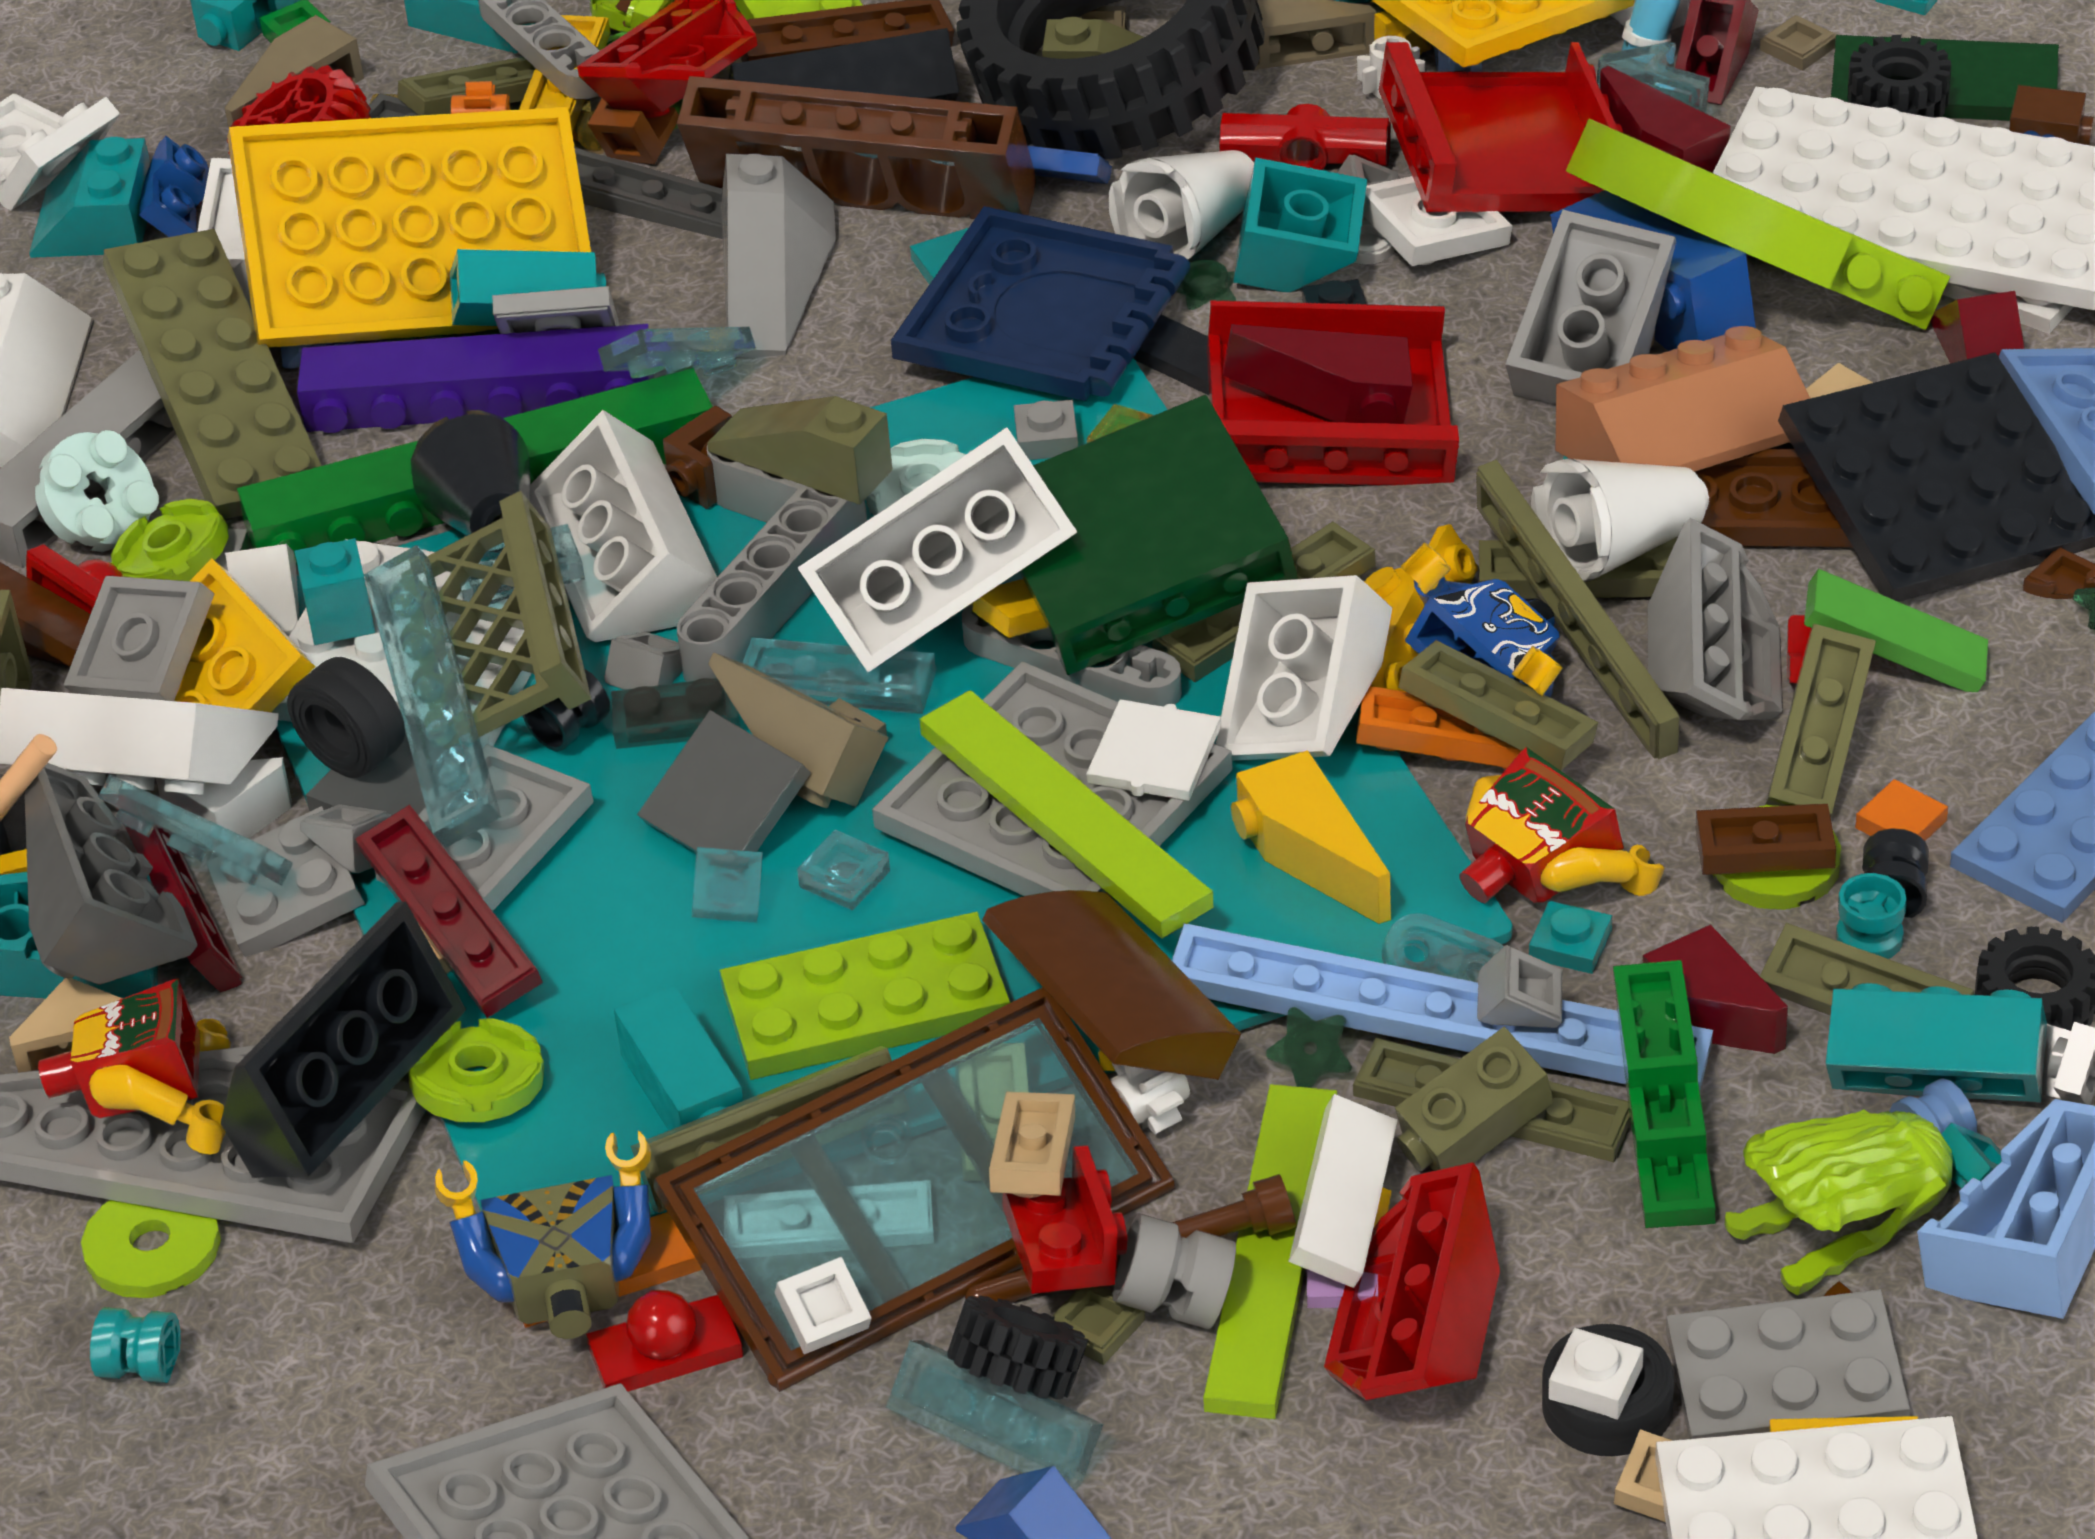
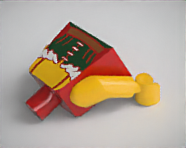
M1524 748L1502 775L1482 777L1474 785L1465 817V827L1472 854L1476 860L1459 874V878L1464 888L1477 901L1486 903L1507 884L1533 903H1544L1559 892L1598 882L1620 883L1625 890L1638 896L1651 894L1657 889L1665 867L1660 863L1648 864L1650 852L1643 845L1637 844L1632 846L1629 852L1623 851L1624 847L1615 808L1529 748Z
M178 978L81 1014L74 1020L72 1051L45 1058L38 1062L41 1083L49 1099L82 1090L89 1110L94 1117L105 1118L141 1110L172 1126L176 1120L188 1124L186 1143L194 1151L211 1155L218 1153L221 1149L222 1140L226 1133L220 1124L224 1105L214 1100H202L195 1105L186 1101L198 1097L200 1052L228 1049L231 1047V1042L227 1037L228 1033L225 1026L220 1021L202 1019L196 1024Z

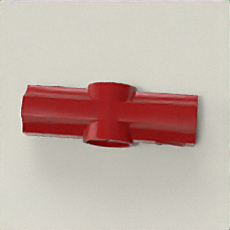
M1313 104L1297 105L1291 108L1286 115L1222 114L1219 141L1220 151H1241L1252 161H1255V158L1322 170L1326 164H1343L1350 154L1381 166H1388L1391 145V121H1389V118L1330 116L1325 109Z

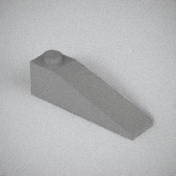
M726 154L721 213L727 357L758 358L786 355L802 320L813 289H816L820 280L823 266L835 247L834 201L783 156Z

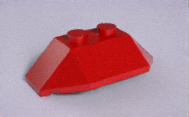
M675 0L579 64L577 69L579 77L613 109L642 111L646 118H655L668 114L671 111L670 107L684 99L689 76L712 78L758 44L755 32L744 15L737 10L734 0Z
M1473 1162L1411 1176L1399 1192L1403 1199L1382 1216L1373 1228L1364 1272L1378 1274V1296H1375V1288L1373 1297L1360 1300L1357 1297L1362 1276L1354 1288L1345 1285L1324 1368L1331 1377L1365 1400L1477 1378L1500 1267L1480 1171Z

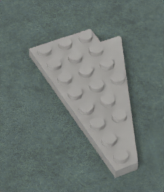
M255 1046L200 1052L198 1097L186 1102L195 1105L202 1100H214L220 1102L225 1107L234 1068ZM39 1070L0 1075V1180L354 1243L426 1109L416 1102L409 1082L399 1081L309 1177L252 1178L226 1133L218 1153L211 1155L202 1154L194 1151L186 1143V1134L189 1126L186 1123L176 1120L172 1126L141 1110L97 1118L91 1114L82 1090L49 1099L41 1083Z

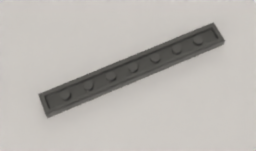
M381 93L369 104L371 118L419 116L398 98ZM575 148L584 204L723 239L722 188Z

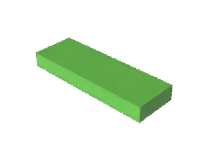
M1819 568L1809 581L1804 625L1812 628L1813 624H1818L1876 640L1873 654L1965 692H1978L1986 682L1988 639Z

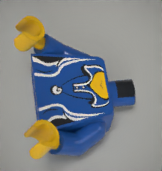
M1423 543L1401 565V568L1414 579V587L1424 604V608L1406 637L1405 642L1419 654L1437 640L1534 689L1541 697L1543 695L1551 697L1555 678L1563 667L1551 655L1560 640L1558 630L1554 627L1555 616L1550 606L1538 599L1526 602L1505 581L1499 579L1476 584L1446 581L1444 576L1451 570L1450 566L1431 546Z

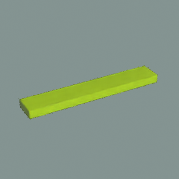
M971 690L919 718L921 735L1161 939L1181 928L1184 923L1187 924L1214 908L1213 891Z
M1270 1084L1247 1191L1254 1189L1253 1182L1280 1174L1297 1225L1324 1111L1332 1096L1338 1094L1337 1090ZM1252 1227L1238 1232L1233 1272L1222 1307L1203 1396L1204 1412L1276 1419L1305 1268L1288 1262L1296 1228L1269 1236L1267 1230L1254 1233Z

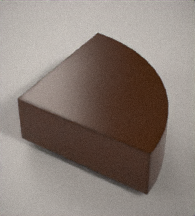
M2058 548L2024 578L2023 591L2051 599H2073L2094 594L2095 563L2063 548Z

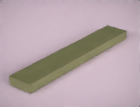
M1496 459L1477 467L1478 511L1540 599L1550 606L1556 622L1643 746L1654 759L1658 758V760L1678 753L1679 715L1498 460Z

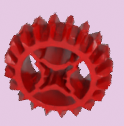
M326 65L316 70L314 67L309 66L298 75L290 72L287 78L279 83L272 81L271 88L264 93H256L257 99L251 105L242 108L243 117L235 120L231 127L371 118L369 114L371 108L367 104V98L360 87L355 84L351 77H347L342 69L333 70L329 65Z

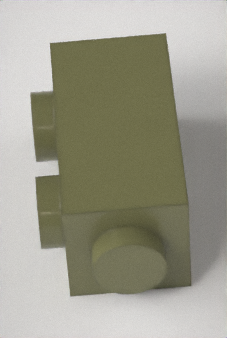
M1504 1026L1395 1107L1402 1134L1396 1138V1141L1408 1160L1419 1171H1423L1428 1166L1433 1171L1467 1163H1475L1554 1103L1548 1075Z

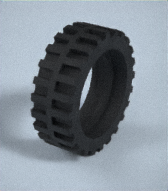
M961 0L958 10L962 20H959L956 25L961 48L982 104L1017 107L1027 146L1033 144L1035 147L1094 154L1103 153L1105 159L1108 160L1122 157L1124 149L1141 145L1144 152L1159 146L1157 139L1173 132L1178 137L1183 136L1194 129L1192 125L1194 120L1203 114L1212 118L1224 107L1221 99L1227 93L1233 95L1239 93L1246 84L1243 70H1255L1260 59L1257 46L1264 44L1265 31L1261 22L1263 18L1257 0H1186L1182 8L1169 21L1146 37L1111 52L1073 59H1056L1036 55L1044 43L1047 19L1080 17L1094 9L1122 0Z

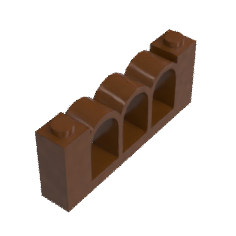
M689 76L677 121V126L698 181L722 189L726 154L783 156L834 203L841 206L886 210L892 208L898 202L904 208L917 214L956 218L969 214L970 219H975L984 206L1029 215L1037 181L1017 107ZM781 146L801 147L802 151L786 149ZM855 153L874 154L878 158L864 157ZM930 160L954 162L955 166L938 164Z

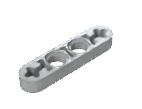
M478 0L480 15L483 20L563 94L575 99H589L598 96L579 77L578 69L574 68L600 50L546 1ZM527 23H535V24H532V25H523V24H527ZM557 47H565L558 50H548Z
M973 603L964 608L961 614L964 645L968 651L978 656L1016 668L1023 661L1116 702H1119L1121 699L1164 707L1166 704L1175 705L1179 702L1182 695L1180 663L1175 657L1165 652L1140 645L1109 658L1108 660L1113 662L1111 665L1098 668L1087 667L1067 676L1055 647L1041 650L1029 647L1037 641H1053L1049 628L1007 638L972 611Z

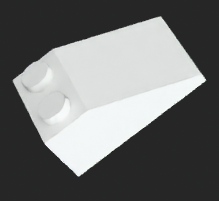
M1357 575L1247 583L1221 714V728L1217 735L1216 744L1232 751V761L1281 759L1306 750L1309 751L1312 757L1330 756L1382 666L1392 607Z

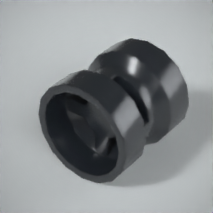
M585 668L591 695L590 700L569 710L560 698H557L523 715L525 724L532 735L550 750L557 752L564 750L577 740L582 727L589 728L595 726L610 712V701L605 689L598 679Z
M1891 828L1878 831L1870 836L1864 844L1862 864L1864 874H1882L1898 881L1906 894V912L1904 917L1913 918L1920 914L1927 901L1928 882L1925 876L1928 873L1929 848L1925 840L1916 833L1905 829Z

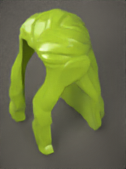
M1863 1109L1856 1113L1836 1118H1813L1766 1130L1764 1133L1753 1135L1747 1141L1743 1149L1746 1166L1757 1172L1769 1185L1771 1191L1777 1195V1198L1774 1201L1749 1208L1741 1213L1726 1212L1725 1228L1733 1237L1746 1240L1757 1234H1774L1784 1231L1794 1218L1799 1217L1817 1230L1838 1232L1843 1225L1849 1222L1880 1215L1889 1209L1896 1208L1891 1216L1881 1225L1871 1230L1858 1231L1841 1236L1830 1244L1807 1253L1797 1263L1783 1267L1781 1269V1283L1788 1291L1799 1296L1817 1285L1824 1277L1839 1275L1855 1259L1879 1250L1907 1224L1917 1220L1937 1206L1951 1187L1952 1150L1939 1129L1932 1122L1922 1118L1920 1115L1904 1111L1869 1113Z

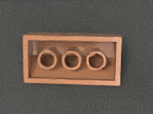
M1732 327L1726 330L1725 335L1705 341H1684L1678 345L1677 349L1657 355H1637L1632 357L1629 363L1609 369H1589L1584 371L1579 378L1556 384L1555 451L1569 459L1687 467L1695 472L1789 443L1788 437L1778 422L1782 407L1786 404L1810 399V396L1785 346L1761 335V331L1754 327Z

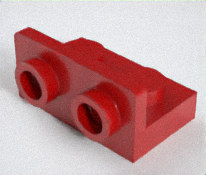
M1088 1145L1073 1147L1072 1177L1063 1179L1061 1195H1041L1033 1198H1024L1013 1193H1003L1002 1207L1031 1294L1115 1285L1117 1255H1125L1127 1252L1126 1225L1121 1212L1112 1213L1111 1211L1112 1198L1108 1173L1106 1169H1096Z

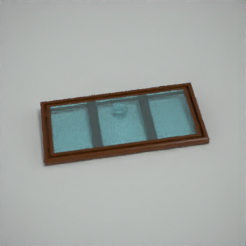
M1043 987L655 1178L654 1190L762 1370L767 1375L768 1383L777 1388L779 1392L964 1298L968 1288L972 1285L1012 1273L1022 1268L1002 1207L1003 1193L990 1192L989 1167L1006 1092L1075 1095V1122L1064 1178L1072 1177L1073 1147L1088 1145L1096 1169H1106L1111 1186L1112 1213L1121 1212L1125 1215L1175 1189L1171 1173L1167 1170L1072 1020ZM842 1257L871 1316L869 1329L804 1354L775 1295L776 1284L779 1281Z

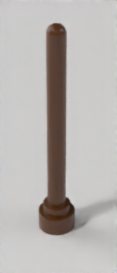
M1280 1174L1253 1182V1190L1241 1193L1242 1201L1172 1222L1178 1225L1181 1236L1185 1238L1195 1230L1221 1237L1252 1227L1254 1233L1267 1230L1269 1236L1297 1228L1291 1203ZM1117 1255L1116 1258V1269L1118 1266L1120 1255ZM1022 1269L972 1285L968 1288L965 1299L969 1296L976 1298L988 1296L996 1302L999 1298L1008 1300L1011 1303L1040 1293L1031 1294L1024 1270Z

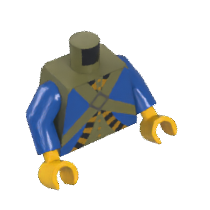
M638 1131L639 1152L636 1157L627 1161L617 1158L618 1144L615 1133H611L606 1140L605 1150L607 1157L620 1174L619 1186H614L612 1175L529 1190L480 1200L482 1211L477 1213L472 1201L475 1197L478 1183L477 1172L473 1165L468 1161H463V1171L469 1186L464 1191L456 1193L449 1191L444 1186L443 1176L439 1168L435 1176V1194L441 1203L453 1208L456 1219L449 1223L467 1277L497 1302H511L518 1320L523 1323L532 1324L548 1320L551 1333L562 1339H574L588 1332L592 1323L590 1312L610 1309L618 1302L619 1281L631 1277L651 1242L648 1184H641L640 1174L641 1171L646 1169L651 1159L650 1146L644 1135Z

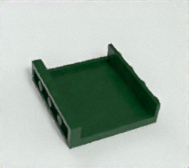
M1206 394L1033 465L1077 531L1075 535L1019 571L1052 634L1058 658L1067 676L1243 603L1247 583L1298 579L1289 538Z

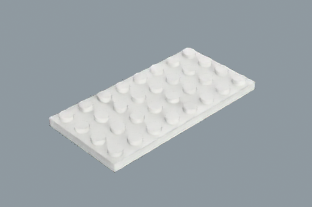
M1755 87L1713 171L1714 174L1950 276L1948 283L1999 293L2015 291L2016 296L2095 310V146L2068 142L2058 137L2044 138L2011 132L2002 127L1988 128L1960 123L1945 117L1932 118L1909 114L1889 107L1876 108L1847 103L1838 98H1819L1791 93L1782 88Z

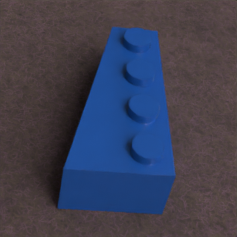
M1606 190L1563 209L1676 238V245L1655 326V340L1668 351L1677 349L1678 345L1684 341H1705L1725 335L1726 330L1732 327L1749 326L1756 328L1746 253L1660 216ZM1562 209L1550 214L1553 234Z

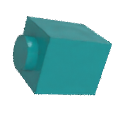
M356 538L339 542H326L315 547L295 550L314 646L375 633Z

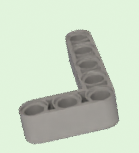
M707 445V456L713 463L717 505L766 522V524L683 614L677 623L683 677L688 685L704 691L723 688L708 664L713 652L745 664H749L813 592L798 567L867 521L865 500L860 505L711 453L708 451Z

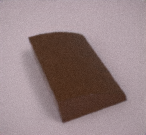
M1085 890L1044 892L1006 901L987 909L982 921L1113 1064L1219 1080L1242 1033L1108 893Z

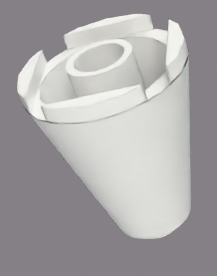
M1229 150L1142 158L1126 164L1120 170L1123 172L1119 180L1113 182L1109 190V215L1115 234L1172 245L1174 254L1182 255L1189 261L1244 210L1254 162L1241 151Z
M1563 459L1545 465L1540 472L1547 473L1543 485L1533 487L1531 495V508L1584 582L1594 580L1678 537L1683 525L1689 518L1701 523L1709 504V495L1704 482L1699 479L1694 471L1687 467L1580 459Z

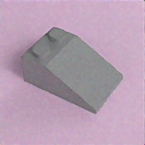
M1562 209L1505 364L1513 395L1556 405V384L1579 378L1584 371L1589 369H1609L1629 363L1630 359L1634 356L1649 354L1676 245V238Z

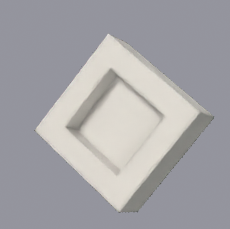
M842 1257L779 1281L776 1284L775 1295L804 1354L869 1329L871 1316Z
M1574 1328L1549 1379V1399L1618 1420L1643 1368V1348Z

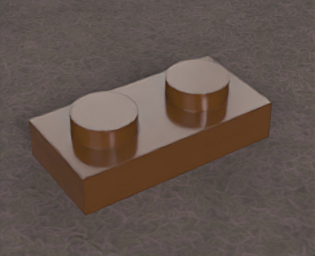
M1828 803L1696 810L1695 830L1702 875L1835 868L1836 845Z

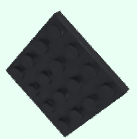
M1996 352L1786 404L1782 407L1778 419L1780 426L1883 596L1900 602L2039 565L2058 548H2063L2074 554L2095 547L2094 513L2070 480L2055 445Z

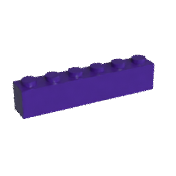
M648 324L302 348L297 393L306 432L323 431L326 433H336L343 429L372 427L394 429L401 425L435 423L445 417H448L450 420L458 416L468 415L466 411L482 410L505 418L654 378V360Z

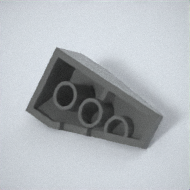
M47 763L25 790L29 927L42 964L51 972L63 978L77 976L101 985L190 956L197 947V942L181 904L172 893L162 892L159 895L148 881L147 876L153 867L143 854L132 853L128 847L116 838V834L122 825L86 777Z

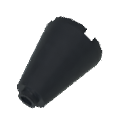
M482 410L466 411L468 415L458 416L450 420L448 417L436 421L419 438L411 458L413 486L422 505L432 515L466 536L503 518L499 501L519 491H522L530 501V457L523 438L518 430L504 418ZM503 542L491 549H503L505 544Z

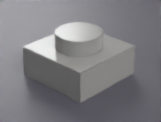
M1073 400L1039 401L1032 404L1014 405L1017 443L1029 460L1052 458L1078 447Z

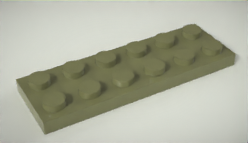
M215 229L104 249V269L205 501L212 503L224 519L241 516L242 510L237 488L322 466L267 344L258 345L252 311Z

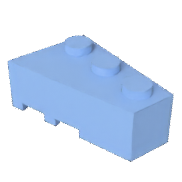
M2054 1099L2000 1151L2002 1160L2000 1164L1982 1181L1972 1178L1959 1191L1960 1202L1940 1221L1930 1218L1917 1231L1925 1287L1965 1300L2064 1319L2095 1250V1106Z

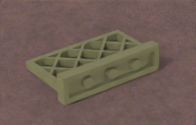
M522 491L499 501L503 518L403 568L438 741L448 753L557 698H560L569 710L591 699L551 528ZM504 542L505 547L492 567L479 564L487 550ZM446 571L451 572L438 594L426 592L424 582ZM470 577L483 580L469 602L456 599ZM502 584L515 588L502 609L488 607ZM447 612L461 615L447 637L435 634ZM480 619L493 622L479 645L466 642ZM511 627L525 631L511 653L498 650ZM457 655L470 658L456 681L444 678L445 673ZM489 663L503 666L489 689L475 686ZM521 671L535 675L536 684L514 695L507 694ZM467 698L480 701L472 716L454 725L453 719Z

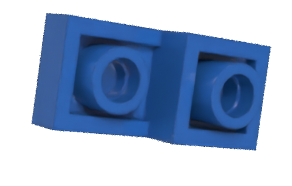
M165 136L156 148L144 180L139 205V216L168 237L197 232L196 206L204 199L209 167L204 157L196 149L187 144L179 146L169 137Z

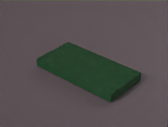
M1836 35L1831 98H1838L1848 103V77L1851 55L1853 51L1858 52L1859 46L1864 42L1873 46V38L1877 37ZM1883 37L1886 42H1891V37ZM1901 38V41L1909 42L1910 38ZM1921 38L1920 45H1924L1930 40L1937 44V51L1944 49L1948 54V60H1951L1948 108H1945V113L1942 117L2010 121L2018 85L2057 89L2059 44Z

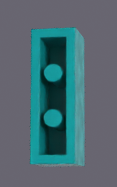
M1874 983L1858 984L1852 989L1833 988L1826 1055V1068L1832 1089L1922 1096L1926 1085L1944 1078L1960 1088L1968 1099L2041 1102L2047 1022L2042 998H2031L2028 994L2017 990H1998L1991 993L1990 996L1962 995L1955 989L1941 986L1925 988L1921 993L1892 991L1886 986Z

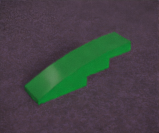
M1675 960L1613 966L1626 1089L1645 1228L1715 1224V1203L1707 1158L1706 1129L1698 1085V1062L1682 961Z

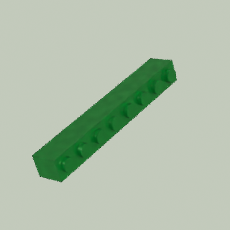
M694 368L516 414L504 419L518 430L527 446L530 457L531 485L602 410L652 440L663 464H666L663 439L713 406ZM418 441L237 488L244 524L248 530L252 548L287 544L295 551L315 547L326 542H339L356 538V541L372 543L395 536H410L418 530L445 523L432 515L422 505L413 486L411 458Z

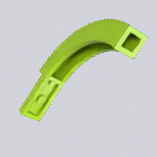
M1590 118L1566 169V172L1660 216L1924 330L1927 329L1950 279V276L1782 204Z

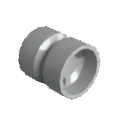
M1138 1213L1127 1233V1252L1125 1255H1120L1115 1285H1113V1301L1150 1313L1154 1312L1160 1305H1165L1172 1319L1210 1329L1214 1326L1226 1298L1235 1262L1236 1243L1233 1240L1195 1230L1185 1238L1181 1236L1177 1224Z

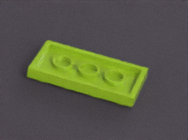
M977 911L720 969L722 989L750 1080L854 1057L879 1046L893 1048L941 1037L1010 1003Z

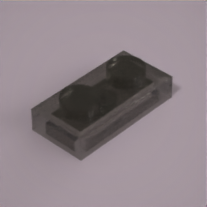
M703 678L696 681L611 691L613 735L616 749L687 742L709 710L741 728L740 714L717 678Z

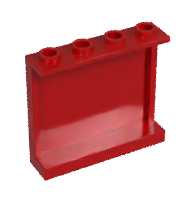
M1386 42L1378 90L1426 212L1559 211L1604 190L1566 172L1589 118L1623 133L1622 126L1616 124L1612 117L1607 94H1602L1596 82L1595 67L1593 64H1588L1579 42L1570 43L1565 72H1420L1408 42Z
M1211 300L1207 339L1210 402L1255 481L1391 486L1454 482L1459 448L1458 425H1451L1442 349L1445 307ZM1231 324L1407 337L1413 387L1404 424L1334 422L1223 376V363Z

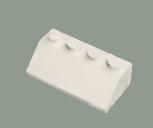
M0 273V467L6 465L65 414L93 323L92 317L26 273Z
M604 410L587 425L530 485V503L550 526L560 570H565L567 573L566 592L586 637L594 642L615 639L618 636L677 627V623L683 614L717 578L654 442Z
M1005 428L799 566L798 569L869 673L1075 535L1077 531L1009 429Z
M1 688L0 764L12 765L37 734H44L50 737L57 746L56 753L48 763L86 777L91 785L105 786L106 774L116 775L115 787L154 791L155 778L165 779V792L203 795L204 783L231 785L276 729L279 713L190 702Z

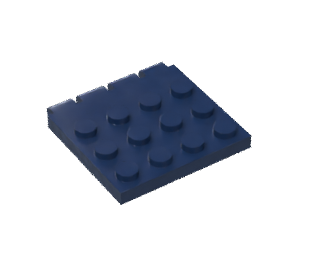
M984 206L891 339L892 358L919 364L924 367L938 368L979 379L992 380L1086 401L1090 394L1106 397L1115 388L1127 369V365L1132 361L1147 338L1149 330L1154 327L1170 302L1171 296L1174 295L1189 272L1191 265L1187 258L1173 253L1172 245Z

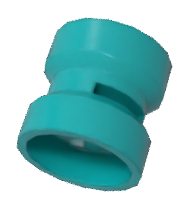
M1877 873L1859 874L1849 878L1841 886L1838 897L1840 919L1836 928L1837 941L1887 959L1892 958L1900 951L1903 943L1904 930L1902 921L1906 912L1904 888L1898 881Z
M102 1308L95 1319L90 1341V1362L94 1375L99 1378L120 1379L126 1373H136L142 1380L147 1382L168 1383L181 1346V1331L177 1315L172 1312L151 1311L145 1317H134L127 1309Z

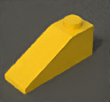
M1308 750L1236 773L1238 801L1231 803L1232 819L1240 837L1244 840L1250 838L1264 861L1378 924L1391 920L1390 872Z

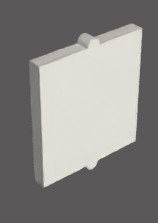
M1120 699L1086 773L1087 783L1130 790L1134 796H1142L1144 793L1189 801L1221 728V717L1179 710L1174 704H1166L1162 707Z

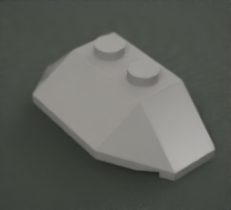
M1689 518L1683 525L1648 603V673L1670 703H1676L1701 716L1733 720L1772 719L1782 712L1779 625L1760 584L1745 566L1749 559L1742 544L1692 518Z

